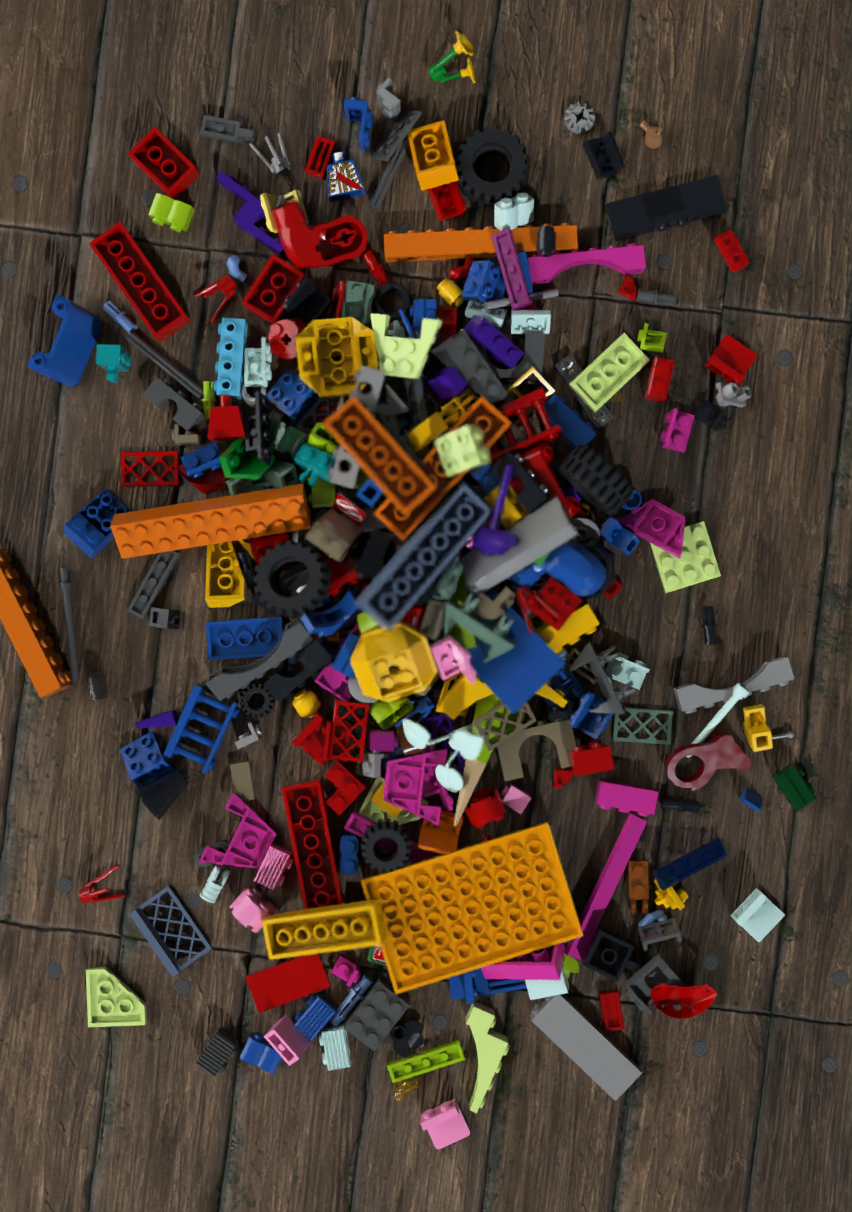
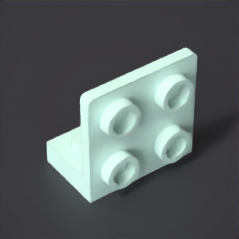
M756 888L730 916L756 941L761 942L785 914Z

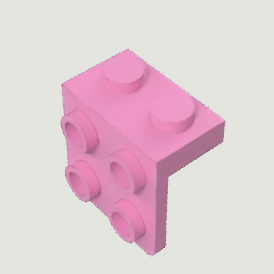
M448 636L429 645L439 675L443 681L461 672L472 684L476 682L474 677L476 671L472 664L469 663V659H471L470 654L466 648H462L458 640L455 641L451 636Z
M456 1099L446 1101L440 1106L428 1109L421 1114L420 1124L423 1131L427 1129L436 1149L444 1148L470 1135V1129Z

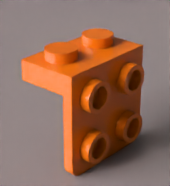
M443 810L440 811L439 825H435L423 818L418 847L441 854L456 851L464 816H461L456 826H454L456 814Z

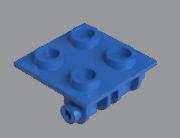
M567 665L561 668L549 680L551 683L549 685L550 688L553 690L559 689L562 693L568 695L570 700L576 699L578 701L582 698V694L586 692L574 674L570 672ZM543 697L550 708L558 705L552 700Z

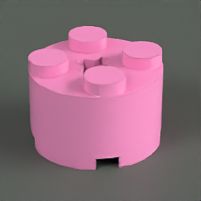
M245 888L229 907L230 909L233 908L232 914L245 927L250 925L253 927L251 931L258 933L263 927L262 920L274 914L276 908L271 902H266L262 898L263 894L258 889L254 888L251 890Z

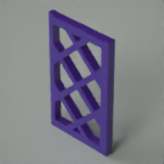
M447 714L426 717L424 719L427 731L433 740L440 738L437 735L440 728L447 735L450 732L454 733L456 731L453 719ZM445 718L448 720L449 729L442 724ZM431 721L437 725L434 732L431 729ZM449 738L440 741L442 744L441 749L447 748L452 754L454 753L455 749L451 748L448 744ZM458 752L456 756L459 759L460 766H457L452 761L450 768L461 771L465 768V760L460 752Z

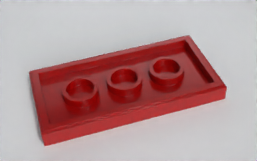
M319 953L300 955L245 977L258 1013L331 987Z

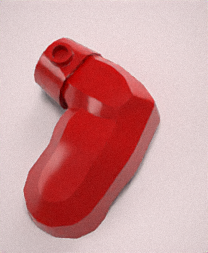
M298 200L284 203L272 209L280 243L287 258L299 269L328 267L344 260L359 257L366 249L368 240L366 228L353 215H344L327 223L309 225L306 222L307 218Z

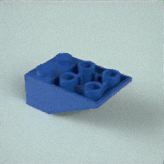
M105 489L64 525V534L92 559L114 538L110 527L114 514L132 511Z

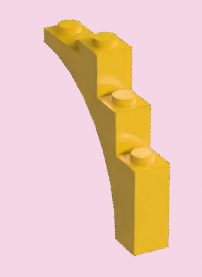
M462 674L437 704V707L453 720L477 700L494 694L482 680L480 681V677L477 674L474 676L476 682L473 684ZM549 681L535 693L552 700L562 708L567 704V701L564 699L565 694L557 688L555 690L550 688L549 685L551 683Z

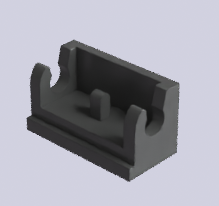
M675 918L638 927L639 938L644 951L648 950L647 944L675 937L677 942L682 941L681 932Z

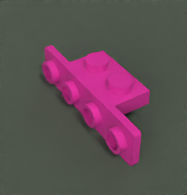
M435 743L431 745L426 744V752L436 750ZM425 765L422 798L424 799L439 793L444 810H453L452 805L454 802L451 794H448L447 789L436 778L435 770L437 766Z

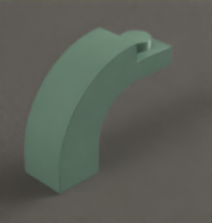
M274 461L259 479L231 478L226 482L230 495L248 493L260 487L273 486L278 488L299 483L295 465L283 461Z

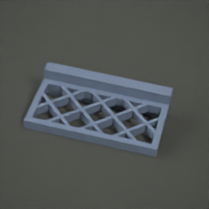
M169 885L129 913L172 977L212 949ZM168 891L172 897L171 905L160 904L161 895ZM147 905L156 906L155 916L146 915L143 908ZM159 906L170 908L168 919L157 917ZM172 908L181 910L183 913L181 921L170 919ZM156 920L167 922L165 932L156 930ZM170 922L181 924L179 934L168 933ZM183 924L192 926L194 929L192 936L181 935ZM167 936L178 937L176 948L167 946ZM180 938L192 939L190 950L179 949ZM193 941H202L206 948L200 952L192 951ZM178 951L189 953L188 961L182 965L176 959Z

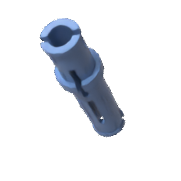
M364 974L357 985L350 989L349 995L329 1020L334 1026L338 1027L355 1004L363 999L364 993L374 982L370 976Z

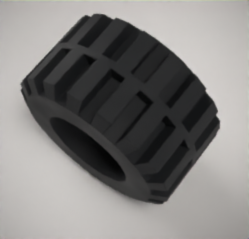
M388 818L384 822L382 819H379L378 823H371V827L366 828L365 834L362 837L361 849L365 862L367 864L370 863L372 869L377 867L378 872H382V869H385L386 873H389L392 868L396 871L399 865L402 867L405 864V860H408L411 849L409 833L407 830L405 831V826L402 824L398 825L396 820L390 822ZM389 837L394 839L398 846L391 853H381L375 848L374 844L380 838Z

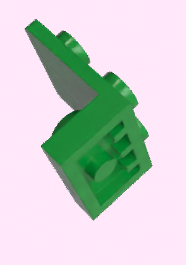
M237 438L219 457L225 478H250L256 480L261 478L270 467L258 459V455H249L246 452L244 438ZM275 456L271 458V465L276 460Z

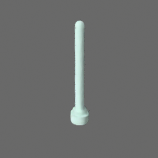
M738 682L733 688V695L691 744L703 743L739 699L746 698L751 691L745 685Z

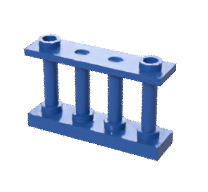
M195 684L163 755L169 758L175 754L183 755L205 765L202 773L206 774L209 770L212 771L217 762L215 760L216 754L232 719H236L240 708L238 707V701L233 702L232 706L206 695V692H204L205 686ZM198 702H205L227 712L228 715L224 724L199 713L196 709ZM196 719L220 730L217 740H212L190 730V727H188L190 720ZM187 736L211 747L212 751L209 757L206 758L182 747V744H180L182 737Z

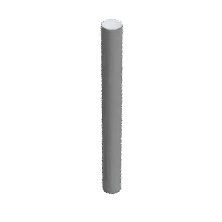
M556 288L530 293L531 301L556 297L559 293ZM509 298L485 302L487 310L511 305Z

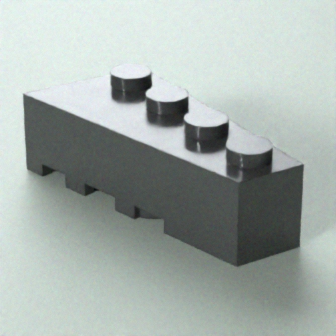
M464 329L431 351V356L438 360L445 368L452 365L468 383L466 386L478 398L482 396L493 407L507 398L508 393Z

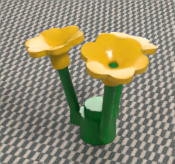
M456 31L455 34L458 40L453 45L454 48L428 68V72L435 83L440 81L442 84L447 80L460 76L462 78L469 76L473 84L476 83L470 58H467V68L460 70L458 73L445 76L448 72L444 64L455 55L461 54L463 51L466 55H474L471 42L468 41L464 34Z

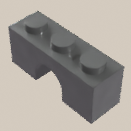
M156 377L143 393V396L161 410L167 403L176 402L178 411L173 420L187 431H193L203 419L202 408L195 402L192 404L187 402L186 399L188 397L180 390L177 393L172 390L171 387L173 385L165 378L161 381Z

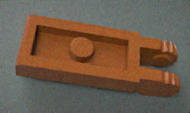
M647 860L628 861V898L630 900L631 915H636L637 912L635 900H642L643 915L648 914Z

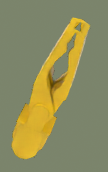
M469 387L459 397H455L444 405L440 413L437 411L405 435L416 451L422 449L447 430L449 423L454 424L461 419L477 402L475 401L466 409L464 408L466 404L476 397L474 394L462 402L458 401L471 391Z

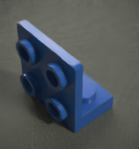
M290 368L286 369L266 395L269 402L287 414L296 423L320 399V396Z
M152 731L120 749L130 780L139 787L174 770L173 764L163 756L155 733Z

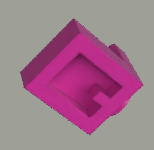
M340 954L331 973L346 981L347 986L350 987L352 982L356 983L361 975L359 972L360 965Z

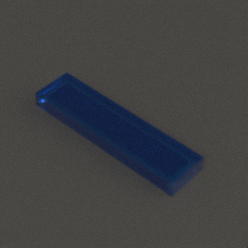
M715 838L657 869L653 873L660 889L665 890L721 860L727 854L720 838Z

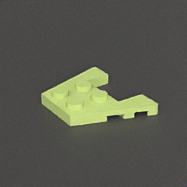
M371 313L380 371L385 372V375L419 379L428 358L427 353L431 344H434L436 332L441 327L442 321L423 318L420 340L388 336L390 316Z

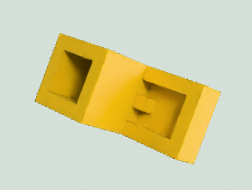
M760 704L744 707L745 722H743V727L749 746L753 752L772 749L771 730L766 725L764 706Z

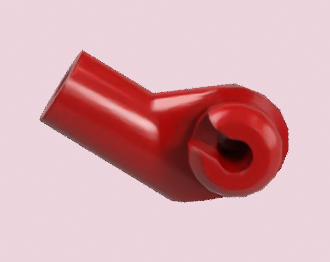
M467 257L463 266L450 269V277L455 280L467 278L472 262L475 260Z

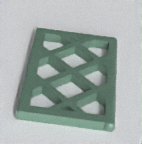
M625 707L626 711L631 715L623 722L620 720L619 714L614 713L613 741L671 745L673 710ZM638 712H647L651 716L642 723L636 714ZM659 713L668 714V720L664 724L656 717ZM634 717L640 726L631 732L625 724ZM652 719L660 725L654 733H651L645 726ZM622 726L630 734L626 738L617 737L618 730ZM643 728L650 736L647 739L636 738L635 734ZM663 729L667 733L666 740H657L654 736Z

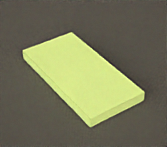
M623 333L570 382L569 386L596 412L639 372L650 359Z

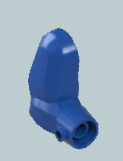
M571 538L550 551L541 567L532 562L507 579L519 589L524 586L531 588L540 580V576L547 574L562 583L573 594L583 597L594 594L602 587L606 579V568L602 561Z

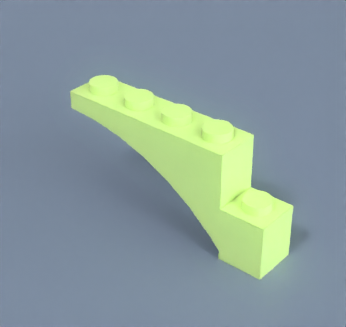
M474 1001L466 1016V1024L472 1030L478 1054L477 1079L469 1102L470 1111L477 1114L479 1107L483 1108L485 1104V1094L487 1090H491L494 1083L492 1078L495 1072H499L502 1062H500L503 1055H507L510 1045L508 1044L507 1036L491 1030L497 1019L494 1010Z

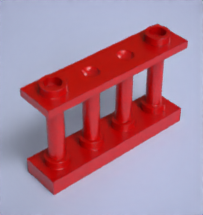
M543 388L497 408L508 420L515 415L518 416L528 439L517 444L514 434L509 427L504 433L510 447L500 452L495 442L490 448L492 456H490L491 466L495 465L509 452H514L515 454L518 452L520 454L544 442L555 441L563 434L559 425L553 427L543 404L548 400ZM533 407L537 409L546 431L536 436L526 415V410Z

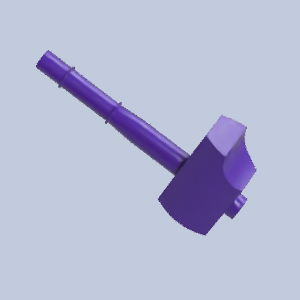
M511 465L505 466L489 528L479 526L473 535V547L483 550L482 554L492 556V553L503 555L507 549L516 546V535L498 531L510 479L512 478L514 466Z

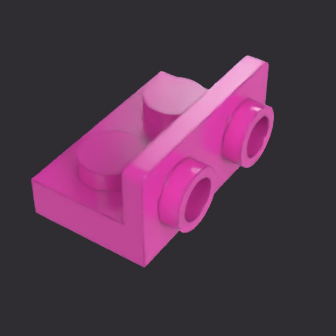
M673 408L671 412H668L665 419L667 428L666 431H662L660 437L661 447L684 453L695 415L678 411L677 408Z

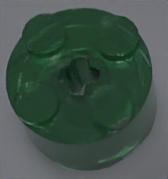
M276 421L271 432V441H269L270 449L281 452L283 456L289 459H294L303 443L307 444L309 435L294 427H285V423Z

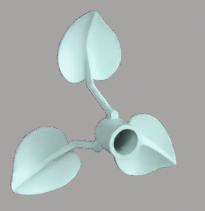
M404 719L403 729L405 737L416 748L423 749L426 747V744L431 745L448 738L450 739L449 745L455 751L446 766L439 764L436 767L435 774L437 780L444 788L455 793L460 791L463 787V778L457 770L450 768V764L458 752L464 758L474 760L481 752L483 736L471 734L467 729L460 728L454 733L450 732L443 737L429 740L430 734L423 726L409 719Z

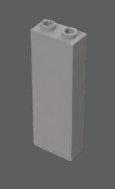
M558 497L502 531L516 535V546L507 549L503 555L492 553V556L482 554L483 550L476 548L461 557L459 560L463 566L462 575L466 579L464 581L465 586L469 591H473L479 596L576 536L578 533L568 510Z
M564 994L544 997L540 1005L536 1004L532 1008L530 1014L531 1021L615 1101L642 1074L640 1067Z

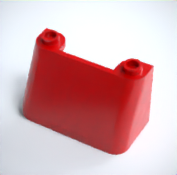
M547 442L521 454L525 461L523 462L527 469L531 468L537 475L535 478L539 484L543 483L549 490L548 495L550 498L537 509L558 497L567 508L571 517L582 511L576 498L564 496L548 465V462L553 458V451ZM513 477L509 485L516 492V495L519 496L524 491L525 485L521 478Z

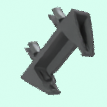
M589 642L569 669L572 672L590 664L591 670L604 696L608 700L605 703L601 702V705L589 710L590 712L626 713L627 711L622 703V699L637 692V689L626 690L634 684L633 681L619 688L614 687L605 669V663L620 657L619 653L609 656V654L616 650L615 646L599 653L593 642Z

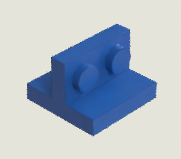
M481 968L449 978L451 999L466 998V1004H473L474 997L489 996L488 980L485 979Z

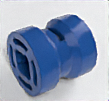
M633 490L632 496L622 507L625 510L637 508L642 501L640 493Z

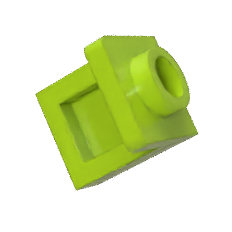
M645 323L644 329H640L638 341H641L640 349L663 353L667 333L648 330L649 323Z

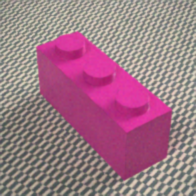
M599 779L595 802L602 809L611 810V807L618 808L619 812L630 813L631 810L636 811L637 815L648 817L649 814L655 815L658 791L652 788Z

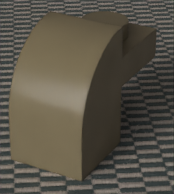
M506 587L493 602L481 593L479 595L481 600L473 611L485 621L499 622L503 614L506 613L504 609L509 608L513 604L516 595Z

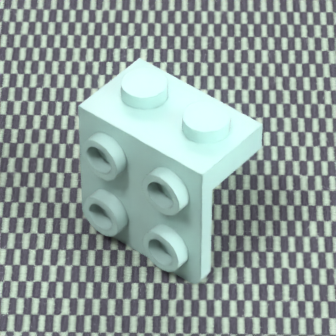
M262 337V348H245V387H268V380H272V371L270 369L272 352L266 337Z

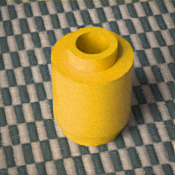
M446 278L438 285L439 295L451 307H458L465 300L461 297L462 289L453 280Z

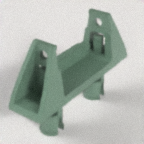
M470 592L463 605L451 599V601L446 603L445 637L450 634L458 623L487 644L489 643L492 646H490V651L483 662H487L515 646L517 642L506 635V632L515 621L513 617L505 624L508 614L504 613L497 626L493 627L473 614V610L481 600L480 596L472 603L471 601L475 593Z

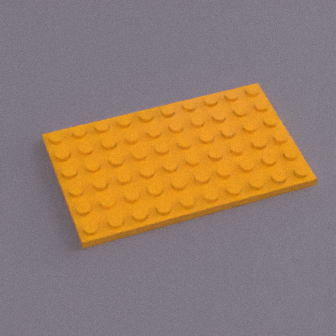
M548 822L465 847L452 853L404 866L396 871L392 870L389 873L385 872L361 880L366 900L380 899L387 938L381 944V948L395 994L583 936Z

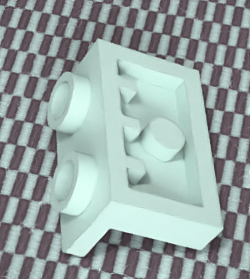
M470 300L464 315L468 318H472L474 315L484 317L493 326L501 328L507 310L502 308L487 310L483 302Z
M512 310L510 320L511 334L521 335L526 334V332L549 334L551 310Z
M619 653L620 657L609 661L606 666L609 677L624 684L633 681L634 684L631 687L640 690L645 675L649 673L650 669L646 668V663L635 660V663L628 660L629 656Z

